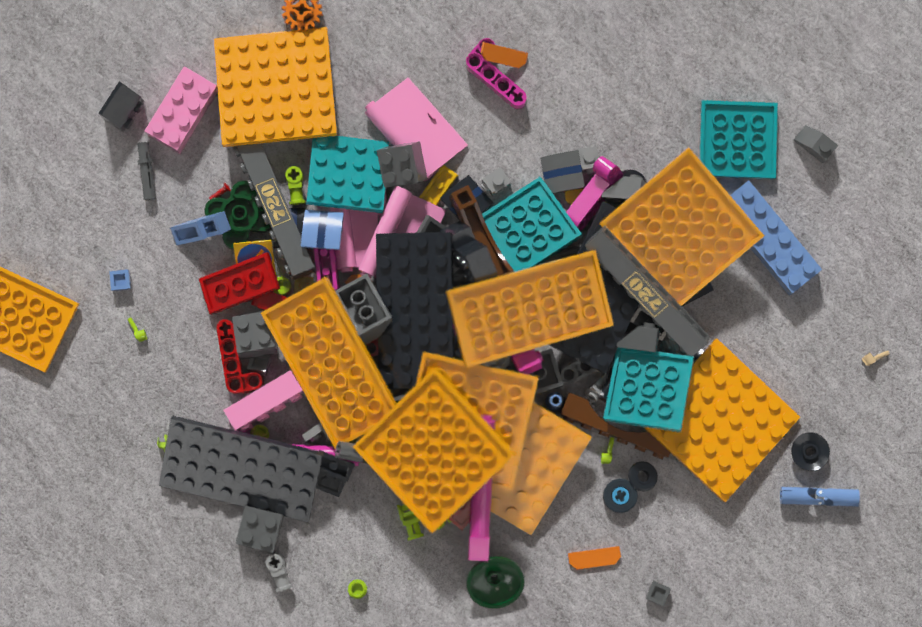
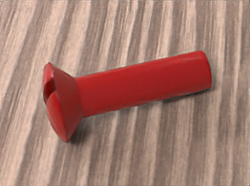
M224 183L223 187L210 196L209 199L218 198L226 191L231 192L230 187Z

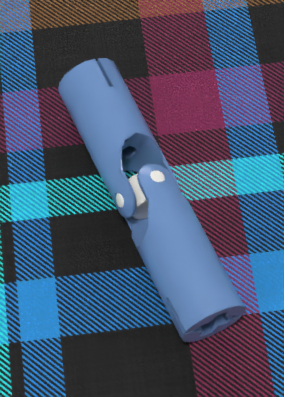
M780 488V504L858 507L860 502L859 489ZM815 494V498H812L809 495Z

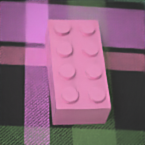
M184 66L145 129V133L180 154L218 93L217 85Z
M290 370L223 411L233 428L244 433L253 428V423L257 421L261 423L270 418L268 414L273 411L278 413L285 409V404L288 402L295 403L302 399L304 392L294 373Z

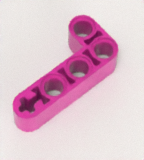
M490 38L482 39L467 56V69L514 109L523 108L526 104V93L489 61L484 60L481 54L482 43L494 45L495 43ZM472 59H477L480 64L473 67L469 62ZM486 71H492L494 73V77L491 79L485 78L484 73ZM501 83H506L509 88L506 91H501L498 86ZM519 96H521L522 102H514L515 97L518 98Z
M600 156L595 161L593 171L596 174L566 211L580 232L597 213L601 203L605 202L602 198V193L623 177L620 168L604 156Z

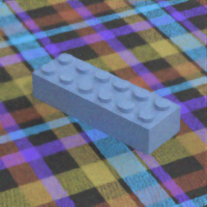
M747 181L730 195L764 234V237L750 249L789 296L822 270L750 181Z

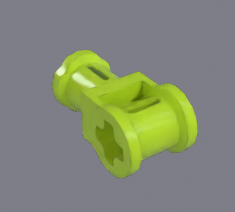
M297 166L289 167L285 173L290 191L289 205L306 204V200L303 198V173ZM293 171H296V173L299 175L296 177V180H293L292 177H289L293 174Z
M398 504L397 509L403 526H406L409 536L407 540L410 541L423 537L424 533H421L419 526L420 520L412 511L404 513L405 510H409L406 505Z

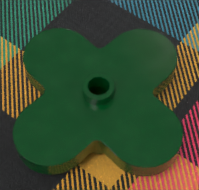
M247 181L235 183L231 189L230 198L210 199L204 208L205 216L225 212L231 229L222 234V240L224 245L231 250H234L233 243L248 242L251 231L265 233L271 229L270 224L266 225L262 214L265 213L263 208H258V205H256V191H251ZM240 213L243 217L237 218L236 215Z

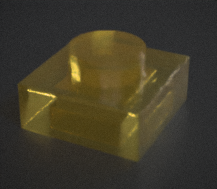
M301 277L294 280V294L314 284V277Z

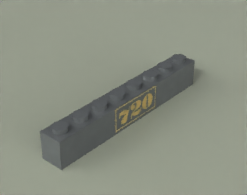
M261 143L234 146L233 149L236 156L241 157L243 163H240L243 173H248L250 180H247L251 191H256L257 197H255L258 208L262 207L265 212L262 214L266 225L270 224L271 226L270 236L273 242L277 241L279 248H277L280 259L284 258L287 265L284 268L287 275H292L293 280H297L314 273V265L307 249L301 247V235Z
M605 225L588 239L585 244L587 252L596 250L601 267L613 275L616 283L624 286L627 294L640 303V308L653 317L654 323L666 331L669 339L677 342L684 354L694 356L708 344L710 336Z

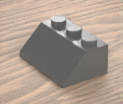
M368 274L335 291L364 345L379 338L392 321V317Z

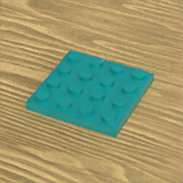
M701 100L699 160L714 177L776 179L778 103Z
M344 136L313 138L306 205L383 213L385 187L377 150L389 146V142Z
M541 176L482 214L496 245L514 272L542 264L583 237Z
M618 347L605 407L604 421L681 432L694 357Z

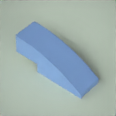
M223 211L173 226L170 229L176 245H182L223 234L231 228Z

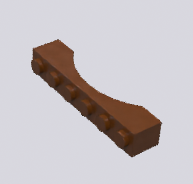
M469 185L451 193L449 200L460 221L470 226L475 239L487 247L498 275L503 276L513 273V268L496 245Z
M570 392L568 393L560 415L564 416L563 420L572 424L574 421L581 423L580 427L589 431L592 428L599 430L598 434L607 438L610 435L617 438L616 441L621 444L627 445L631 443L635 445L634 449L644 453L646 450L653 452L652 456L658 459L669 458L670 452L649 432L637 433L617 429L600 418L592 409L587 399Z

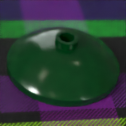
M489 557L488 561L478 562L472 567L466 580V587L470 598L476 604L490 609L503 608L512 604L521 595L525 584L524 575L519 565L505 557Z

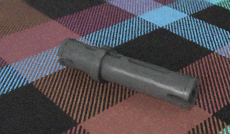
M149 142L137 143L139 154L137 162L140 165L143 200H154L156 197L151 165L153 159L150 157Z

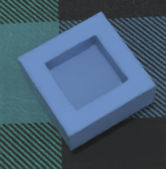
M129 269L109 271L111 291L131 289Z

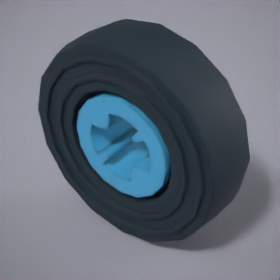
M626 479L612 480L606 485L603 492L605 505L616 513L630 511L635 506L638 498L637 490ZM618 490H621V493L624 491L626 494L623 497V501H620V499L616 500L615 498Z

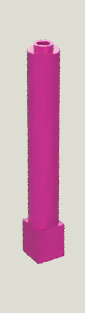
M481 415L495 430V420L492 419V416ZM492 478L471 499L469 560L488 561Z

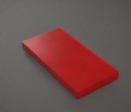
M268 252L199 278L210 315L280 289Z

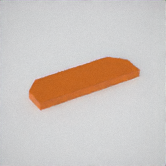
M482 43L481 54L485 61L514 68H520L526 64L528 57L526 52L490 43Z
M620 546L568 553L569 564L575 569L614 565L621 557Z

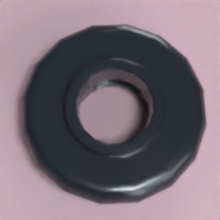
M640 461L631 466L628 478L633 488L644 492L654 488L658 475L657 470L652 464ZM640 471L646 473V482L639 480L638 473Z

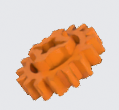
M284 0L287 6H282V10L285 11L282 17L287 18L285 21L286 25L291 23L292 30L298 27V31H301L302 28L308 31L309 26L315 28L314 23L321 22L318 16H323V12L319 11L323 7L322 4H317L320 0H300L295 5L293 3L298 0ZM308 1L314 5L315 9L308 6ZM302 8H305L303 14H300L299 11H301ZM290 14L297 17V22L291 18Z

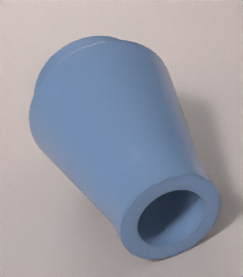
M552 392L546 397L545 403L548 409L558 411L563 408L565 400L560 393ZM554 397L559 399L558 404H554L552 402V399Z

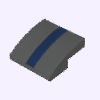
M579 150L540 157L544 182L553 194L585 188Z

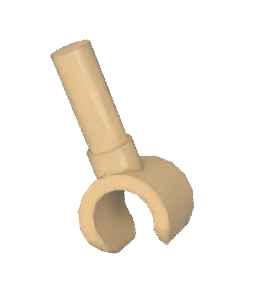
M887 350L874 357L871 353H868L862 358V361L865 365L869 366L880 358L890 355Z

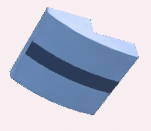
M305 210L301 247L340 250L344 212Z

